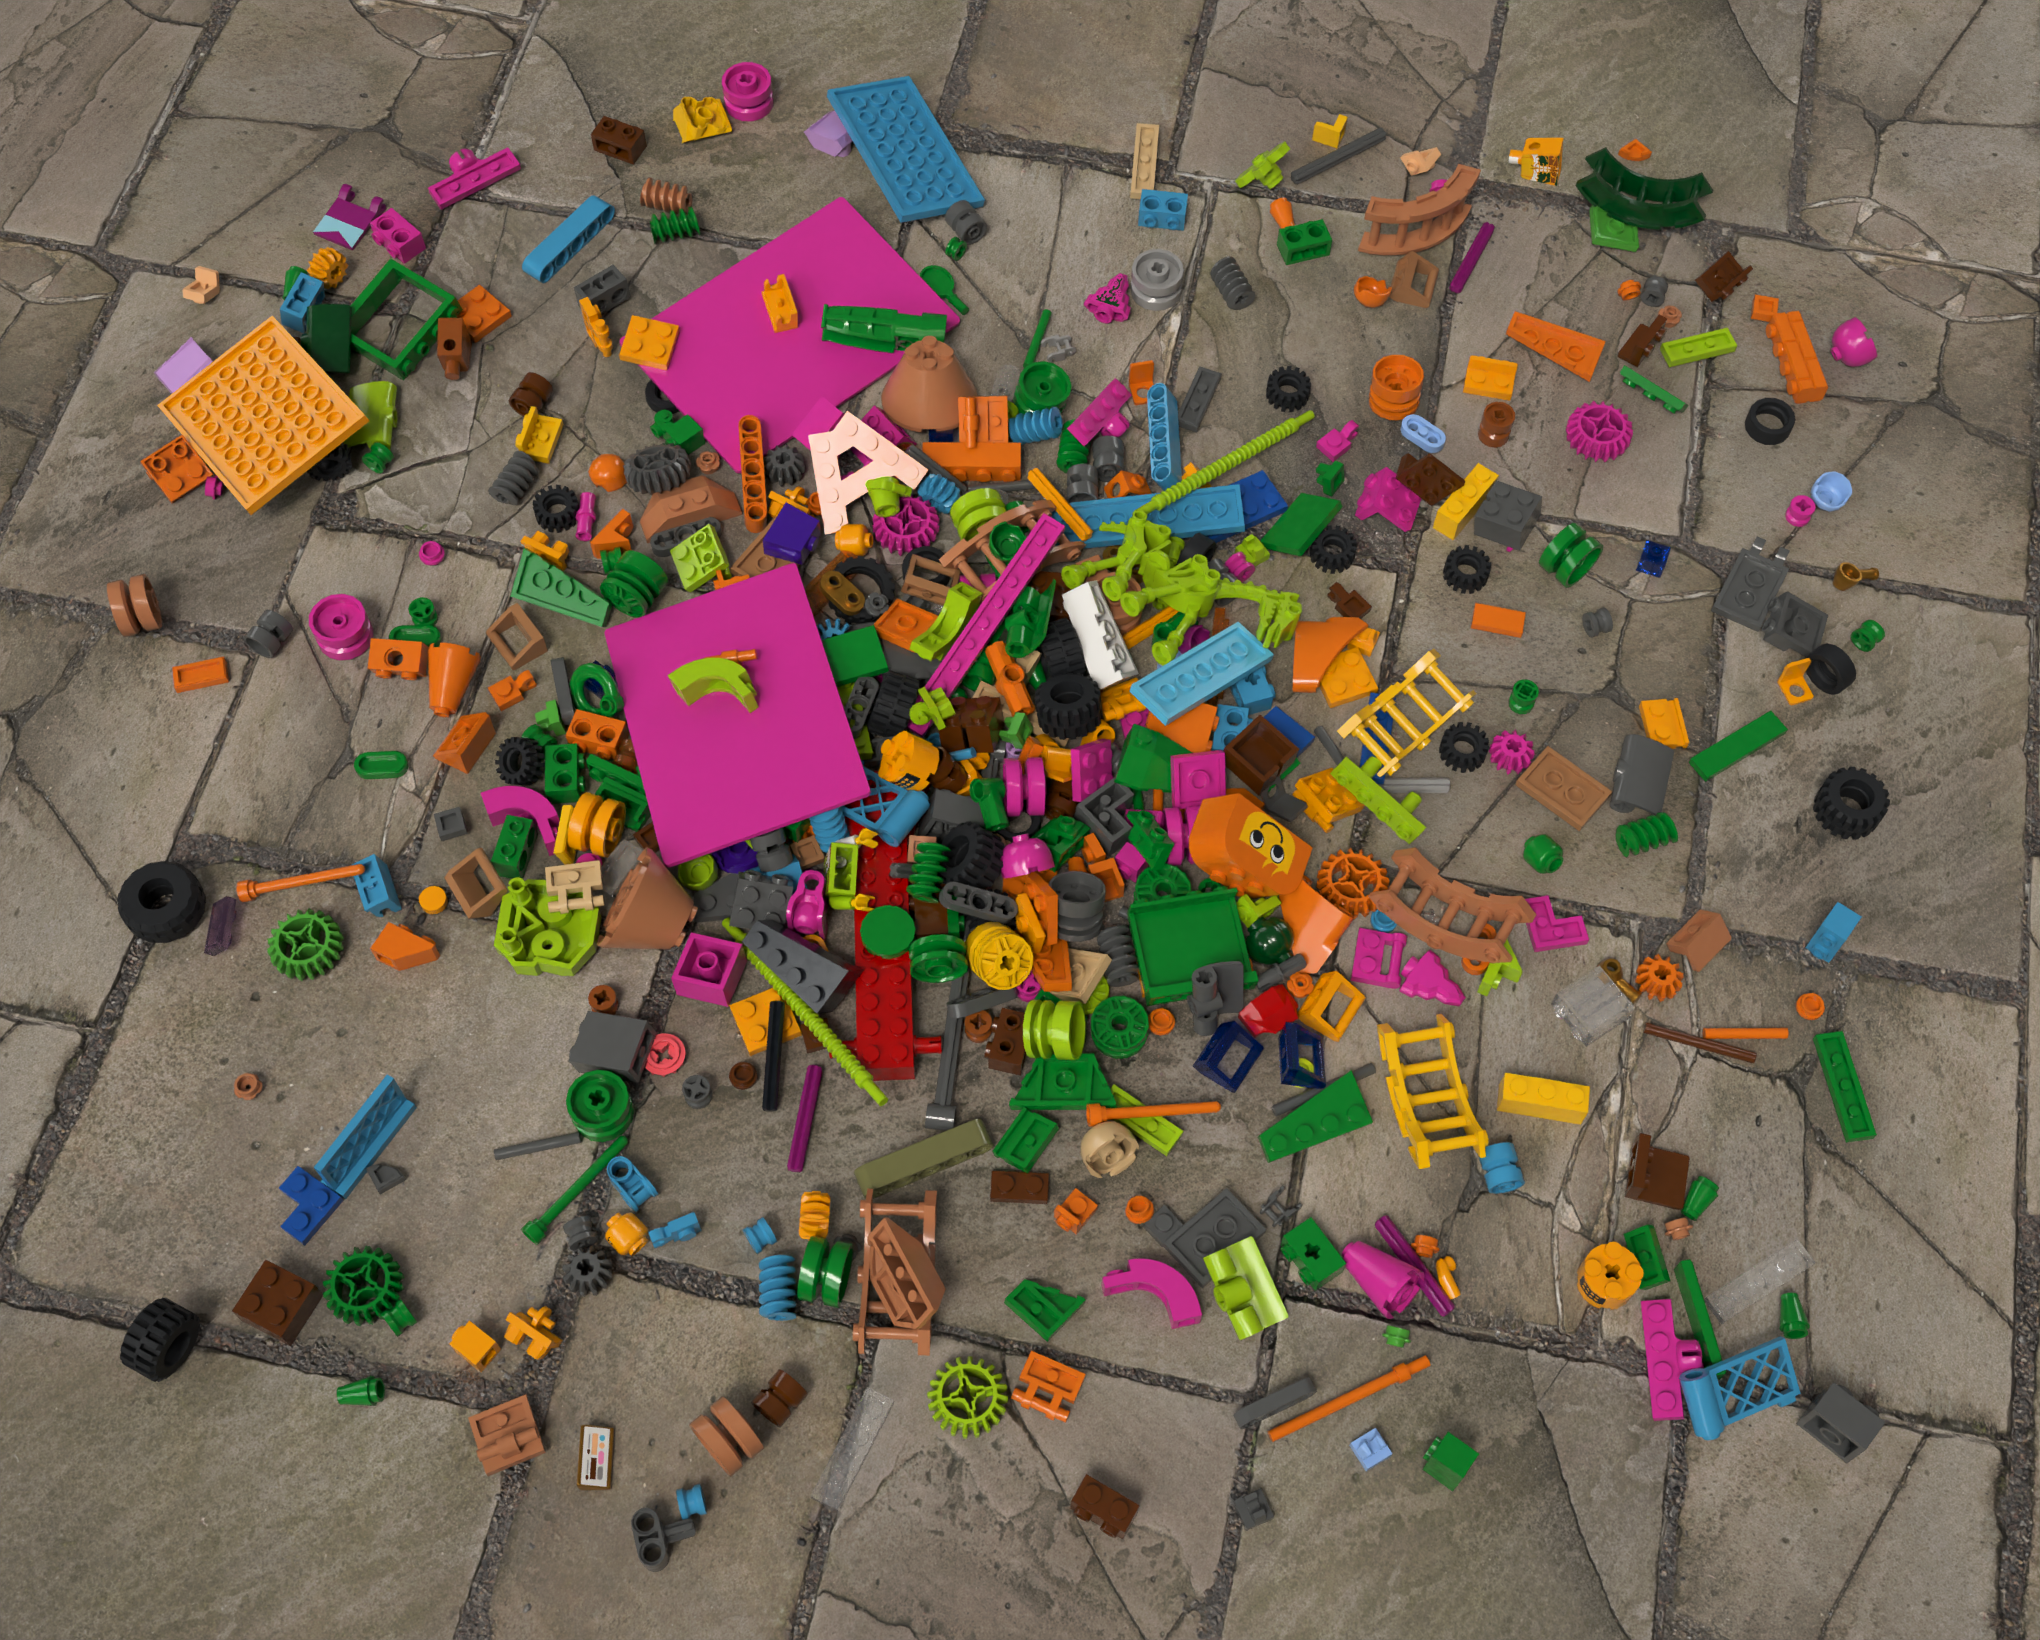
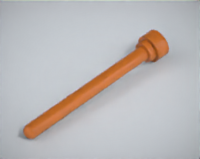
M356 864L262 883L252 881L251 879L243 880L237 883V895L241 902L254 901L262 893L361 875L365 872V867L362 864Z
M1217 1101L1106 1108L1105 1106H1100L1099 1103L1087 1104L1086 1118L1088 1126L1093 1127L1112 1119L1216 1113L1221 1110V1104Z

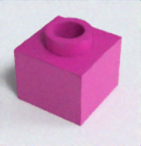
M1126 842L1115 856V862L1121 877L1126 880L1130 879L1136 883L1138 876L1144 869L1148 868L1146 860L1135 846L1129 842Z

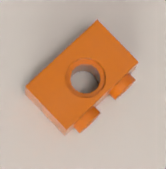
M371 638L367 669L375 673L376 677L390 679L392 675H401V679L417 680V677H426L429 647L423 642ZM402 655L403 660L401 664L394 666L393 661L395 657Z

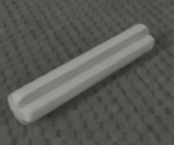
M1447 777L1385 778L1383 785L1378 784L1387 793H1448L1450 790V780Z

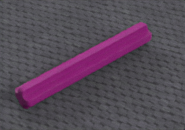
M1483 223L1450 283L1449 289L1451 292L1458 294L1462 291L1494 232L1495 226L1493 224Z
M809 1065L807 1067L787 1164L788 1170L791 1172L800 1173L803 1171L823 1072L822 1067L818 1065Z
M1385 1215L1379 1218L1375 1223V1227L1396 1256L1424 1272V1281L1419 1278L1417 1284L1438 1313L1443 1317L1450 1314L1455 1308L1453 1302L1389 1216Z

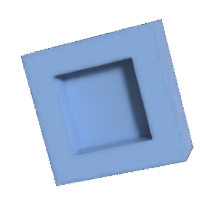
M1376 1428L1354 1440L1349 1445L1365 1471L1370 1470L1392 1456L1391 1450Z

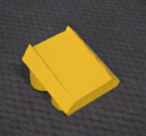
M683 97L681 103L673 109V121L677 125L682 143L732 132L731 124L720 99L705 97L702 101H697L692 97Z

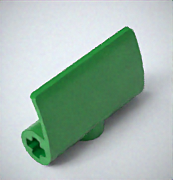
M1053 579L1050 586L1042 594L1034 588L1027 586L1014 604L1013 614L1005 618V627L1008 631L1005 651L1009 656L1014 658L1025 657L1033 652L1046 637L1056 585L1055 579Z

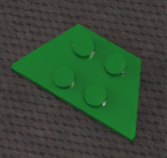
M1094 1053L1081 1054L1078 1060H1060L1054 1054L1049 1059H1043L1041 1056L1036 1058L1032 1064V1070L1022 1080V1087L1018 1094L1009 1101L1011 1110H1022L1023 1107L1028 1110H1086L1087 1104L1099 1103L1100 1106H1105L1106 1108H1118Z

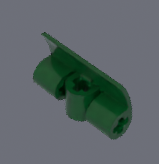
M318 304L307 307L306 333L301 336V347L326 374L350 372L352 307L347 304Z

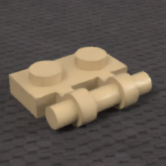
M600 860L545 867L548 896L558 895V901L548 902L549 913L560 912L561 914H566L570 910L585 908V911L594 910V907L605 905L603 895L593 896L592 893L593 890L603 889ZM583 892V898L568 899V894Z

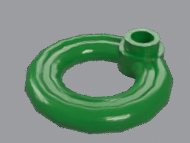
M594 663L582 664L573 672L570 680V694L576 709L610 718L615 713L623 710L624 701L618 692L616 682L611 674L602 666ZM587 679H595L603 688L605 695L600 701V708L590 705L585 697L584 684Z

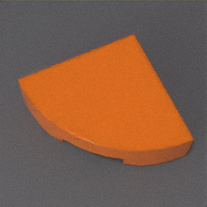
M1634 139L1622 147L1618 155L1631 161H1643L1650 158L1652 151L1637 139Z

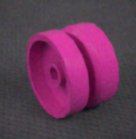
M742 62L731 66L725 71L722 76V90L725 108L729 115L741 121H756L770 113L773 108L774 99L771 76L766 68L757 63Z
M346 594L330 595L321 599L313 606L309 614V627L322 653L329 658L339 661L351 660L362 655L370 647L371 638H373V627L362 603L355 597Z
M1042 757L1027 758L1024 774H1022L1021 762L1018 758H1004L1003 782L1005 784V796L1003 800L1007 817H1018L1021 815L1023 800H1025L1026 811L1029 816H1043L1045 812L1046 778Z
M1200 806L1186 808L1184 823L1178 807L1163 808L1165 815L1163 829L1174 843L1165 862L1166 864L1173 866L1181 865L1184 860V848L1190 865L1195 864L1189 850V836Z

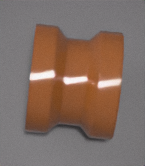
M599 985L590 991L588 1001L592 1012L616 1014L619 1003L615 991L611 987Z
M982 1010L965 1017V1034L970 1041L982 1043L990 1038L992 1034V1018L988 1012Z

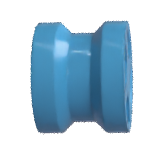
M763 1217L758 1219L757 1224L753 1227L747 1226L742 1229L756 1254L762 1252L763 1247L767 1244L773 1245L777 1242L773 1231Z
M700 1483L695 1484L689 1490L683 1488L676 1490L682 1520L689 1519L692 1514L696 1513L699 1515L707 1514L705 1498Z

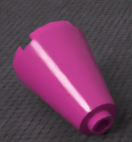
M1351 1242L1342 1252L1343 1260L1346 1262L1345 1268L1387 1319L1394 1318L1391 1313L1395 1310L1398 1313L1405 1310L1420 1290V1287L1416 1285L1418 1279L1420 1278L1424 1281V1272L1419 1268L1364 1242Z

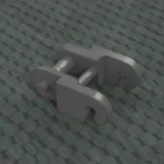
M1283 1185L1278 1191L1276 1190L1268 1197L1267 1205H1261L1262 1210L1260 1214L1266 1213L1274 1221L1273 1227L1281 1226L1283 1224L1282 1220L1287 1222L1303 1206L1301 1203H1298L1296 1208L1293 1207L1291 1210H1285L1277 1202V1197L1285 1190ZM1273 1205L1283 1213L1280 1217H1277L1270 1210Z

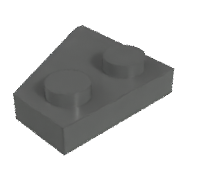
M730 873L714 882L707 889L694 893V906L698 907L695 915L696 923L720 921L728 917L730 918L738 874Z

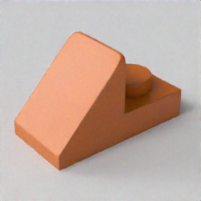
M622 509L590 542L594 557L600 559V550L613 551L615 547H620L622 554L625 551L632 550L630 541L626 538L634 528L629 512Z

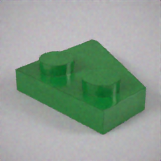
M1024 1279L1005 1298L1004 1304L1048 1342L1085 1304L1086 1299L1078 1295L1077 1298L1059 1293V1289L1042 1287L1036 1282Z

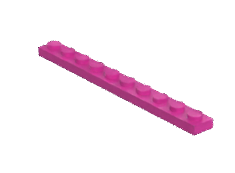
M1043 513L925 685L928 693L941 687L948 699L951 698L1065 531V525ZM920 694L918 695L915 704L918 702H924ZM909 719L906 728L924 738L934 722L931 719L924 725H917Z

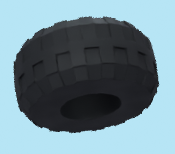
M160 861L146 864L135 870L124 881L120 893H118V911L123 922L135 936L150 943H168L186 936L187 933L198 925L205 912L206 896L199 880L189 869L177 862ZM173 894L171 901L166 906L151 910L153 903L158 898Z

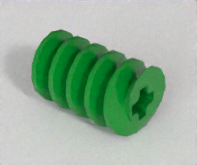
M691 206L688 207L687 214L680 208L678 216H676L673 210H670L669 218H667L664 212H661L659 220L655 214L651 215L649 223L654 245L657 242V237H660L662 242L665 243L666 235H669L672 241H675L676 233H678L681 239H684L686 231L690 238L693 237L694 230L700 236L696 213Z
M1075 419L1063 424L1056 460L1057 467L1066 474L1067 470L1073 465L1087 464L1090 441L1083 446L1067 429Z
M1659 812L1655 816L1650 815L1646 819H1638L1636 822H1629L1627 825H1619L1615 833L1619 850L1626 858L1629 856V850L1636 856L1639 855L1640 849L1643 852H1648L1649 845L1652 849H1658L1659 843L1662 846H1667L1669 840L1672 843L1678 841L1676 826L1669 815L1664 812Z
M919 843L916 850L920 853L914 855V861L918 864L912 865L911 868L915 874L909 876V881L913 885H908L906 891L915 899L928 903H938L939 900L933 897L932 894L940 893L941 889L936 887L935 883H941L944 879L938 876L937 873L946 872V868L941 866L940 862H948L949 860L942 852L951 851V849L937 843Z

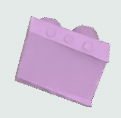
M835 111L828 112L804 131L812 146L834 157H845L851 152V143L853 141Z
M190 337L154 374L172 394L213 361Z

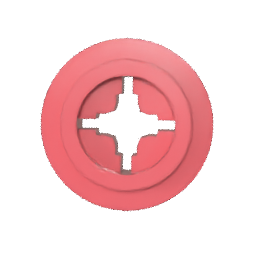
M657 1034L644 1068L652 1075L656 1074L665 1077L670 1073L675 1074L677 1069L684 1065L686 1055L684 1044L678 1037L672 1034ZM665 1050H668L669 1060L664 1058L659 1063V1056L656 1052L664 1053Z

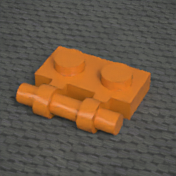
M1031 1350L1019 1377L1020 1381L1029 1384L1027 1391L1024 1392L1015 1388L1011 1399L1020 1402L1023 1408L1028 1410L1033 1408L1045 1413V1417L1054 1421L1056 1418L1066 1423L1070 1411L1060 1407L1062 1400L1072 1404L1075 1403L1086 1374ZM1040 1389L1054 1395L1051 1403L1036 1397L1037 1390Z

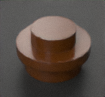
M747 1062L737 1063L731 1068L729 1073L731 1084L740 1090L751 1088L757 1081L756 1068Z

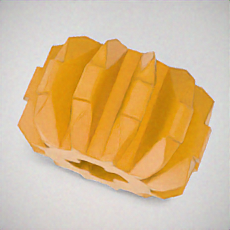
M329 247L325 249L320 248L318 254L313 253V259L308 261L310 267L307 269V272L311 277L323 281L324 288H336L338 282L343 283L342 278L347 275L345 270L349 265L346 263V257L337 250Z
M812 1191L804 1192L801 1196L799 1236L801 1239H808L809 1241L811 1236L823 1238L828 1236L830 1196L828 1193Z

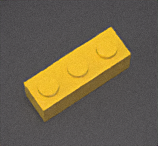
M1478 463L1467 477L1464 478V486L1453 492L1438 509L1433 528L1454 540L1477 513L1495 481L1498 480L1499 475Z
M1505 1073L1499 1084L1497 1111L1581 1125L1588 1114L1590 1086Z

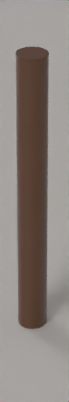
M1647 1022L1643 1030L1645 1034L1753 1064L1757 1056L1755 1052Z

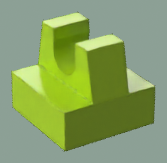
M1253 534L1244 538L1242 544L1235 547V553L1243 552L1246 556V561L1251 562L1255 567L1270 557L1269 551Z

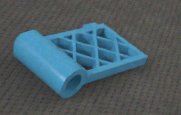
M863 766L867 780L871 779L876 782V788H871L870 796L878 794L879 803L864 806L863 799H860L861 807L849 809L844 805L841 806L843 815L878 833L879 837L890 846L898 847L929 809V798L923 791H907L880 778L877 773ZM892 791L898 794L893 801L882 802L881 793ZM881 810L882 815L876 823L866 819L865 813Z
M1781 1336L1704 1369H1691L1679 1376L1694 1433L1704 1440H1714L1720 1437V1433L1725 1430V1426L1778 1404L1779 1407H1784L1796 1401L1795 1396L1801 1394L1786 1339ZM1778 1348L1780 1357L1776 1365L1773 1366L1767 1363L1766 1360L1771 1350ZM1753 1359L1757 1363L1751 1376L1748 1377L1742 1374L1741 1371L1745 1362ZM1764 1365L1773 1370L1766 1386L1757 1381ZM1728 1370L1732 1373L1725 1388L1719 1386L1716 1374ZM1780 1374L1786 1376L1789 1388L1777 1392L1774 1388ZM1739 1376L1748 1380L1741 1397L1732 1392ZM1755 1385L1765 1389L1760 1401L1756 1403L1748 1401ZM1731 1395L1739 1399V1403L1735 1411L1727 1415L1725 1406Z

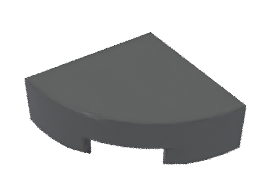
M376 1164L366 1168L380 1195L406 1180L398 1169L390 1166Z

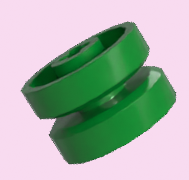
M1045 361L1033 362L1027 365L1020 373L1013 396V403L1019 409V413L1024 415L1029 411L1033 413L1035 410L1042 411L1044 408L1050 410L1052 407H1057L1062 415L1071 392L1070 378L1062 368L1054 363Z
M1572 523L1560 531L1546 547L1539 560V566L1547 573L1552 574L1556 572V580L1565 588H1569L1581 580L1594 566L1603 551V544L1594 537L1586 538V530L1577 523Z
M605 1070L586 1072L575 1079L568 1089L566 1105L569 1116L580 1135L590 1141L606 1142L614 1140L625 1133L632 1123L634 1114L632 1099L627 1086L616 1074Z
M811 1236L800 1268L797 1290L798 1300L813 1303L819 1297L822 1289L821 1297L823 1304L839 1308L844 1299L850 1276L853 1244L837 1241L829 1254L830 1246L828 1239Z

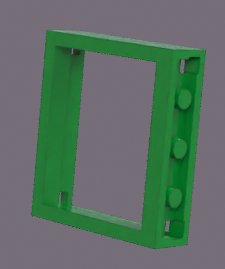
M390 258L351 304V349L404 381L438 340V318H457L463 309L455 296ZM404 279L442 302V304L394 360L355 335L401 280Z

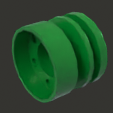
M628 550L622 554L615 564L614 570L610 571L600 585V591L604 598L612 602V606L630 617L639 618L647 613L654 603V598H657L667 585L668 578L664 570L648 556L637 551Z

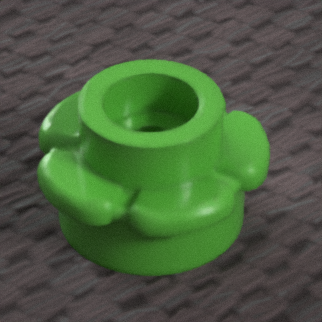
M1387 1325L1385 1334L1382 1333V1336L1387 1338L1386 1344L1404 1348L1405 1343H1411V1340H1408L1409 1330Z

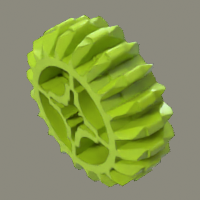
M968 1356L967 1364H962V1359L957 1357L955 1367L950 1362H946L945 1368L947 1373L938 1369L936 1376L939 1380L934 1379L930 1381V1386L935 1390L927 1392V1397L934 1400L928 1404V1408L930 1411H936L932 1416L935 1422L944 1419L940 1425L943 1431L950 1425L952 1426L951 1436H956L960 1429L962 1430L963 1439L968 1438V1431L973 1430L975 1438L980 1437L979 1428L982 1427L986 1433L991 1432V1427L988 1422L990 1421L994 1425H998L1000 1419L996 1414L1005 1415L1006 1409L1000 1404L1008 1403V1396L1002 1394L1007 1391V1385L1003 1383L998 1384L1002 1380V1374L992 1375L995 1370L993 1364L984 1369L985 1361L982 1358L978 1360L977 1365H974L972 1356ZM968 1376H974L983 1380L988 1387L973 1385L969 1381ZM958 1378L959 1388L955 1392L949 1393L950 1397L943 1398L947 1386ZM964 1385L969 1395L972 1396L971 1409L966 1399L963 1398ZM993 1396L989 1408L977 1417V1405L986 1401L987 1397ZM947 1408L962 1409L968 1419L954 1416Z

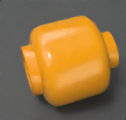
M844 524L840 530L836 531L835 546L843 556H865L869 548L873 547V534L869 533L868 528L863 524Z
M632 1212L624 1215L617 1213L606 1224L609 1228L606 1231L605 1239L620 1255L630 1254L633 1256L649 1241L646 1238L649 1232L648 1228Z

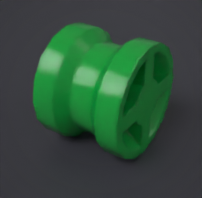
M374 442L370 447L371 451L365 453L362 461L369 469L381 474L386 469L385 465L394 459V455L383 444Z
M615 547L613 551L600 550L605 575L614 570L615 564L622 556L620 547Z
M421 597L410 603L408 610L414 625L435 626L438 621V615L430 599Z
M1874 620L1864 621L1860 628L1851 634L1853 644L1864 652L1871 651L1875 647V643L1881 642L1885 637L1884 629Z
M401 1299L396 1302L394 1308L381 1313L397 1337L403 1333L404 1328L418 1323Z

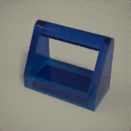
M1236 1021L1221 1023L1193 1064V1067L1210 1080L1235 1093L1264 1050V1047ZM1234 1040L1248 1047L1250 1051L1232 1078L1229 1079L1217 1066Z
M1286 1022L1278 1037L1281 1084L1316 1089L1325 1088L1323 1038L1297 1023ZM1298 1044L1312 1046L1314 1073L1299 1066Z

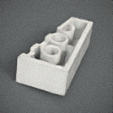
M1097 580L1086 582L1062 594L1064 609L1069 614L1071 623L1078 636L1092 681L1097 682L1098 688L1103 690L1138 675L1137 668Z

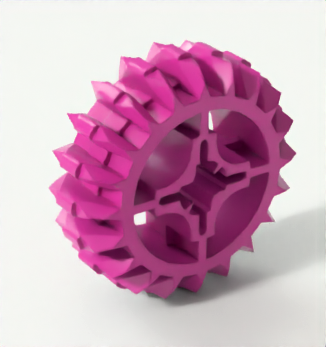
M1593 400L1590 405L1584 403L1581 408L1577 407L1569 417L1566 426V441L1570 442V449H1577V455L1583 453L1585 460L1592 457L1595 462L1599 458L1606 462L1609 458L1615 460L1618 455L1622 456L1627 447L1630 446L1633 436L1632 422L1628 421V414H1622V408L1614 409L1613 404L1610 406L1605 405L1604 401L1597 405Z
M911 494V497H899L900 511L894 516L879 517L874 514V525L872 527L877 542H881L883 549L889 547L891 554L898 551L901 557L903 552L909 553L915 548L930 546V542H935L936 535L939 533L937 510L935 507H931L929 500L923 502L921 496L914 498V495Z

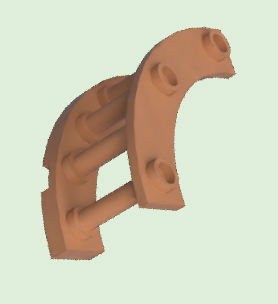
M1458 164L1452 176L1444 183L1440 190L1418 196L1413 201L1403 202V199H1386L1372 196L1364 220L1372 221L1371 231L1364 232L1358 251L1376 255H1404L1410 251L1419 252L1429 249L1448 239L1462 226L1469 215L1472 205L1466 204L1465 200L1476 185L1481 170ZM1423 221L1421 228L1407 232L1409 223ZM1381 224H1399L1397 234H1379Z
M1051 500L1034 501L1032 503L1034 506L1027 508L1023 504L1002 513L977 528L979 534L968 542L962 539L939 559L944 568H959L970 584L976 590L983 593L979 606L996 582L986 588L967 563L968 558L976 551L982 550L1001 575L1007 566L1003 561L996 559L990 552L988 542L992 529L997 524L1007 521L1011 525L1027 526L1032 531L1043 513L1050 517L1052 516L1051 513L1056 509V506ZM1063 533L1057 541L1060 545L1052 548L1035 574L1048 565L1074 561L1081 555V550L1086 544L1082 541L1070 542Z
M1416 847L1396 850L1391 859L1399 867L1398 874L1388 890L1370 892L1368 896L1380 912L1384 913L1408 933L1426 942L1433 949H1441L1460 957L1489 963L1512 961V956L1504 947L1508 936L1515 924L1532 923L1536 916L1523 896L1491 894L1488 898L1475 894V889L1456 880L1450 883L1439 876L1440 870L1433 866ZM1408 877L1421 887V892L1411 909L1397 897ZM1431 895L1449 904L1437 926L1420 916ZM1459 910L1477 916L1467 936L1447 931ZM1487 921L1503 922L1495 939H1478Z
M867 1189L866 1200L860 1201V1217L865 1218L863 1266H858L857 1281L862 1284L859 1323L853 1324V1341H858V1353L864 1354L866 1339L912 1340V1343H918V1355L930 1356L931 1318L920 1330L900 1327H867L868 1313H887L882 1301H869L871 1281L869 1269L870 1246L868 1245L867 1236L873 1231V1215L918 1216V1219H924L923 1234H918V1237L914 1238L922 1244L935 1268L936 1244H930V1242H935L937 1191L925 1190L924 1202H919V1204L873 1203V1189Z

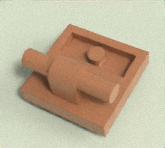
M526 1394L468 1417L478 1448L476 1450L479 1461L483 1463L487 1476L546 1453Z

